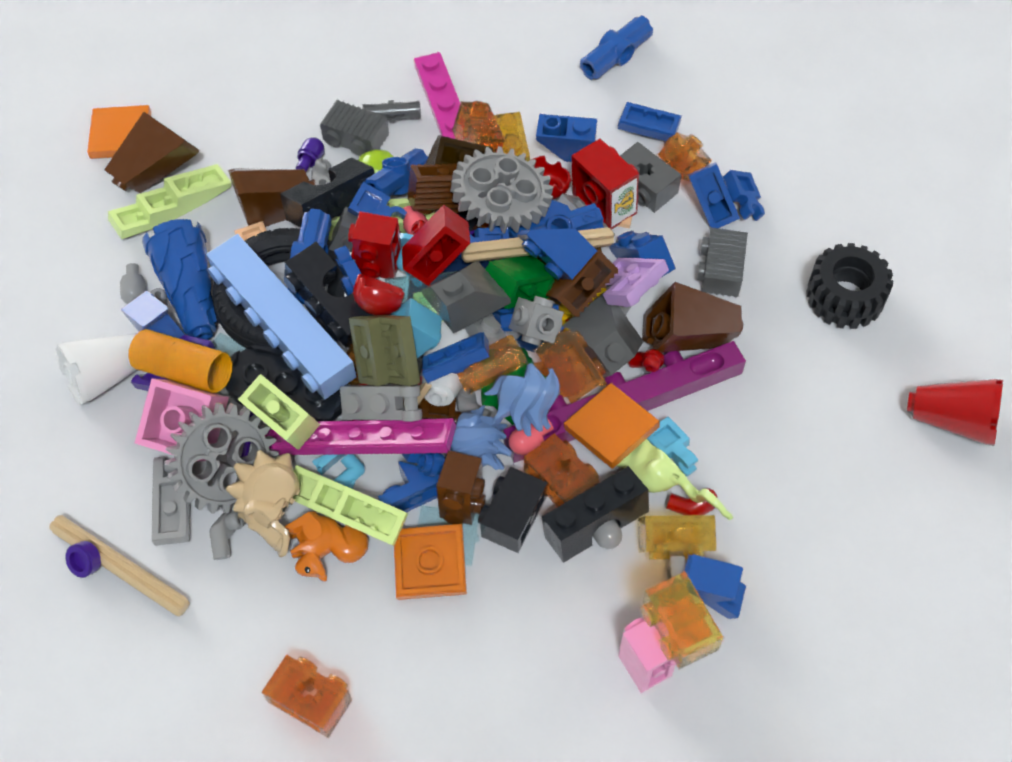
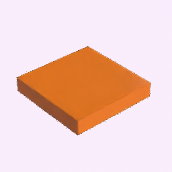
M150 106L92 108L87 149L90 159L113 157L142 113L145 112L151 116Z
M612 383L564 422V429L611 469L617 466L660 427V421Z
M453 524L401 529L394 545L397 600L467 595L463 525Z

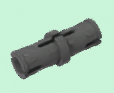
M388 100V103L363 104V108L366 111L370 110L376 114L379 113L381 116L385 115L390 123H396V120L421 119L420 101L394 102V100Z

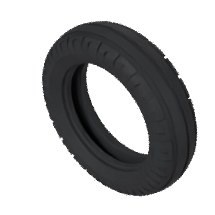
M279 228L274 229V231L268 230L248 238L245 242L268 267L290 259L291 247L294 241H298L300 229ZM328 239V255L337 264V257L334 251L329 249L331 240ZM338 265L335 280L328 284L327 292L335 297H344L345 292L340 281L344 275ZM214 281L213 305L217 319L224 331L236 343L248 349L247 346L255 344L270 346L263 335L264 330L261 326L254 327L244 313L246 309L241 304L236 306L231 301L225 291L227 288L223 283L218 285ZM318 316L313 317L326 331L325 323Z

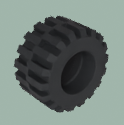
M848 243L846 247L842 244H837L834 246V249L827 248L824 250L823 255L818 256L806 290V297H809L808 304L810 308H816L814 314L818 318L823 316L825 318L824 322L829 325L832 322L836 323L838 328L844 329L845 325H849L850 329H857L859 324L865 327L870 324L871 320L875 321L879 317L893 287V280H891L893 273L892 269H887L889 263L886 259L879 258L880 254L875 250L870 252L867 250L868 247L864 245L860 248L855 247V243ZM844 281L852 283L859 287L861 290L854 291L842 287L838 282Z

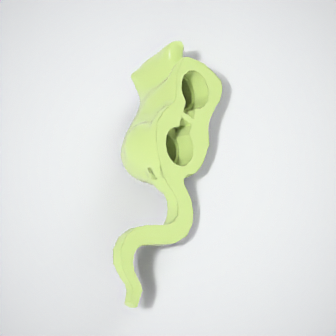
M647 439L617 465L621 469L629 466L648 488V492L667 491L673 486L679 485L692 501L702 503L706 500L716 507L722 516L728 520L733 518L732 514L726 510L713 493L705 488L700 491L697 490L678 466L662 450L653 446Z

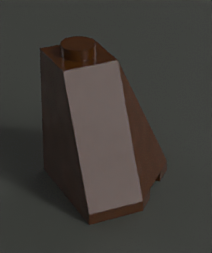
M143 112L104 170L114 177L111 182L127 192L131 188L138 193H142L196 156L200 150Z
M232 168L228 170L248 226L263 221L265 227L285 221L286 217L280 193L304 181L315 185L314 179L309 181L305 169Z
M674 282L644 314L642 340L653 345V348L661 352L719 347L731 342L741 334L744 325L742 306Z

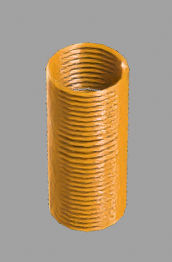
M148 329L137 333L130 343L128 358L134 369L210 393L220 392L227 385L231 377L232 362L226 352Z

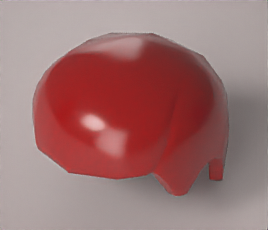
M545 156L533 158L536 160L535 168L544 167L543 176H550L551 178L549 185L553 186L552 199H558L562 194H566L571 186V177L569 171L562 167L561 162L557 161L555 164H549Z
M358 274L353 288L355 302L362 310L374 316L390 315L398 311L405 295L401 288L364 274Z

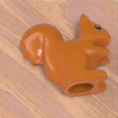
M315 511L307 512L285 526L289 531L290 539L297 538L299 544L292 548L290 553L292 558L301 557L295 564V571L301 576L316 577L325 582L327 581V575L321 561L323 557L332 553L339 561L354 563L361 559L368 550L369 540L366 533L348 525L342 528L334 519L318 515Z

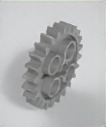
M486 147L484 154L476 149L474 150L473 157L466 154L463 162L458 161L457 168L453 171L450 192L454 193L452 201L459 202L458 211L468 210L466 219L478 218V227L486 222L489 224V231H493L495 226H500L502 233H506L507 227L511 226L518 233L520 225L528 230L532 222L539 224L541 216H546L553 197L551 196L553 186L549 185L551 178L550 176H543L544 167L535 168V159L528 162L525 161V153L517 157L514 156V149L512 148L507 154L503 152L501 147H498L497 153H493L489 147Z
M217 402L214 412H211L207 406L203 405L201 417L190 412L189 416L192 423L187 425L179 421L178 424L183 430L182 434L171 433L170 435L177 444L165 449L174 455V458L165 461V465L175 468L167 477L171 481L180 480L173 489L177 493L186 491L183 499L187 503L192 502L196 498L195 507L198 510L203 509L207 503L208 511L212 514H215L219 505L224 513L229 514L231 504H235L237 499L231 496L226 491V488L223 487V480L229 473H236L234 465L236 463L254 465L258 450H262L271 457L279 455V452L269 449V446L276 442V438L272 436L265 437L271 428L266 424L258 426L261 419L256 415L249 418L250 410L246 407H243L237 414V405L230 403L225 411L223 405ZM219 427L222 430L221 439L214 444H209L207 439L208 433L212 429ZM237 431V435L231 440L232 432ZM251 442L252 449L249 455L239 457L238 450L241 444ZM219 454H226L228 456L226 462H219L216 458ZM199 459H205L207 466L204 472L197 475L193 474V464ZM212 477H213V478H214L213 484L210 485V486H208V485H207L208 481H209L210 479H212Z

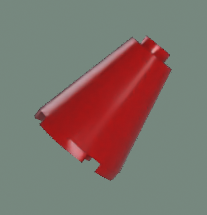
M989 379L917 386L916 393L909 392L907 411L913 412V419L985 445L995 446L1003 380Z

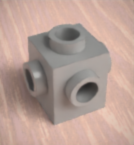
M535 296L534 301L518 297L509 329L523 334L522 341L540 346L542 340L554 344L556 336L562 328L564 312L552 308L554 301Z

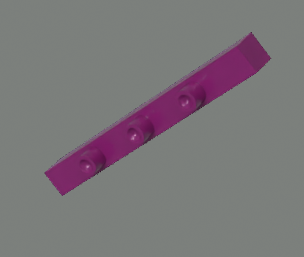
M732 341L685 360L679 351H671L664 355L666 367L656 372H651L628 382L625 381L621 372H615L612 376H607L604 383L606 387L612 383L646 411H649L741 375L746 360L736 343ZM597 394L568 405L563 396L559 395L547 414V418L554 429L543 436L544 442L541 443V446L530 453L519 455L512 451L511 459L513 463L575 440L564 429V422ZM515 425L503 430V433L507 436L503 439V442L508 449H510L508 443L509 436L516 429Z

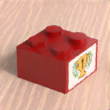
M599 138L571 155L572 195L578 196L586 205L595 203L601 210L604 218L603 222L611 230L628 217H633L637 214L639 173L634 165L628 164L619 156L614 147H609Z

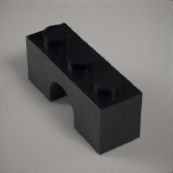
M351 157L328 169L330 183L311 185L304 181L280 193L286 220L301 228L303 215L309 212L310 209L322 210L324 213L329 214L331 219L341 214L344 208H348L360 185L367 178L375 174L374 167Z
M314 242L285 262L283 279L291 292H298L305 300L304 304L313 317L318 316L325 323V329L330 337L336 342L339 340L347 348L353 343L349 318L374 315L365 312L358 306L353 293L346 297H335L325 290L324 287L335 280L337 264L317 242Z
M627 466L543 515L545 539L564 563L593 546V534L607 521L615 519L619 527L623 528L648 513V488L632 469Z

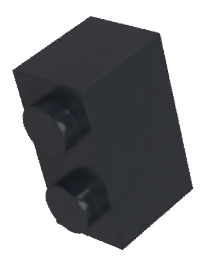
M510 467L505 477L500 476L493 489L495 497L491 504H485L479 514L478 523H480L481 537L519 553L547 498L548 482Z

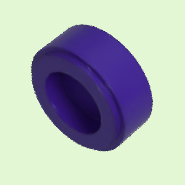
M80 541L71 545L66 551L65 560L67 567L75 576L84 578L99 570L101 565L100 553L91 542Z

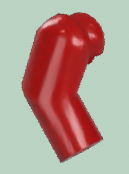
M649 349L646 352H637L635 357L629 361V365L631 368H645L649 372H656L663 365L665 358L659 350Z

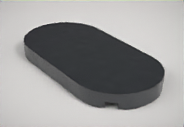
M255 344L247 346L248 349L241 352L238 350L230 356L232 373L225 388L229 396L237 403L243 405L238 399L261 374L316 421H332L342 414L340 389L325 400L317 391L312 393L302 381L301 377L303 374L298 369L293 371L286 364L282 357L283 352L281 349Z

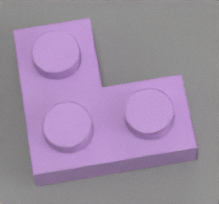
M618 258L613 264L618 268V274H614V278H610V283H605V285L611 287L603 294L607 305L631 307L640 301V297L650 288L657 285L659 279L669 271L665 259Z

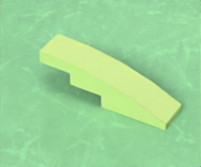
M218 164L164 178L163 188L137 194L136 204L108 211V221L119 237L124 239L151 230L154 226L181 217L229 189L232 182Z
M298 465L295 466L294 473L297 475L300 485V493L297 496H293L295 502L390 545H395L408 516L407 512Z

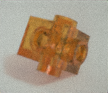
M676 132L674 136H671L665 142L663 149L658 153L664 162L681 174V179L690 181L688 174L708 166L712 161L703 151V143L693 134L687 136Z

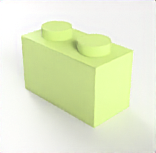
M261 374L238 399L297 450L302 447L320 426L312 416Z

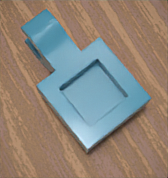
M669 416L660 421V427L647 440L653 446L662 450L669 458H672L678 468L688 477L697 470L694 464L698 462V458L686 448L689 446L690 438Z

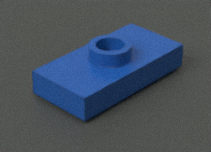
M626 102L618 122V129L673 143L682 115Z
M477 333L424 356L422 374L427 383L451 373H461L469 368L470 365L490 357L489 341L485 333Z

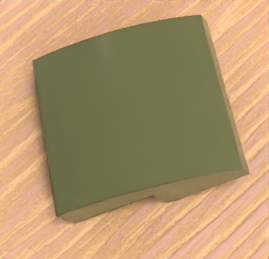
M376 315L349 318L359 383L373 386H381L388 383L412 386L420 383L410 316Z

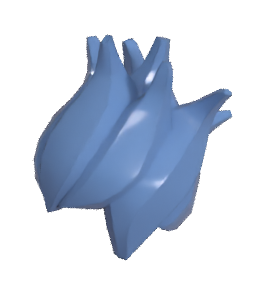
M529 363L527 364L524 377L498 376L492 388L484 393V395H497L499 407L494 422L511 416L518 431L523 430L527 436H531V423L539 432L543 431V426L548 430L551 426L548 422L547 414L560 394L559 378L552 368L549 369L548 376L544 378L535 365Z
M485 405L477 410L462 412L457 421L450 451L482 458V467L489 465L496 471L499 469L503 470L504 465L496 454L509 457L512 455V451L499 440L507 437L501 432L507 427V424H500L503 419L494 422L495 416H482Z

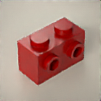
M443 204L402 247L403 270L429 286L470 244L468 222Z
M360 211L356 224L351 223L348 233V242L353 245L352 260H355L361 274L372 278L381 277L395 280L398 270L396 262L402 248L398 218Z

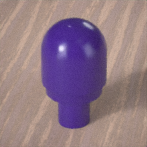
M310 137L303 142L298 150L297 159L299 162L296 165V169H305V172H307L309 167L315 166L317 159L322 158L325 147L320 139Z

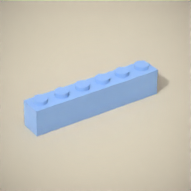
M236 234L206 254L211 266L207 270L215 283L218 285L223 283L227 289L225 291L231 301L236 306L241 304L246 309L244 313L254 327L261 326L264 330L263 335L272 348L278 346L282 350V357L286 364L293 371L298 369L303 374L301 377L302 381L312 393L317 391L325 400L337 392L341 386H345L356 378L354 364L349 356L239 234Z

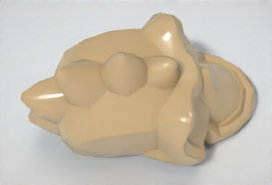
M258 450L254 465L236 463L234 465L240 481L228 485L226 491L237 499L233 506V511L238 512L237 517L243 519L248 524L249 529L263 537L277 551L279 557H283L288 552L290 535L289 531L279 523V520L285 513L282 509L295 502L293 496H297L300 493L298 477L293 471L291 455L289 453L272 458L262 450Z

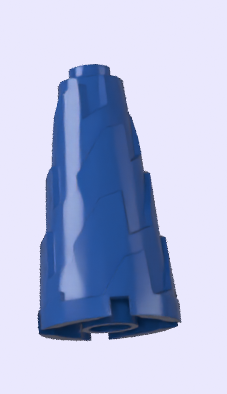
M190 219L171 220L153 227L155 235L149 238L146 232L142 239L144 251L149 256L154 272L177 313L184 333L188 336L209 340L213 337L218 322L211 295L212 284L210 274L207 270L208 258L205 245L207 240L203 227L199 222H197L196 227H193Z

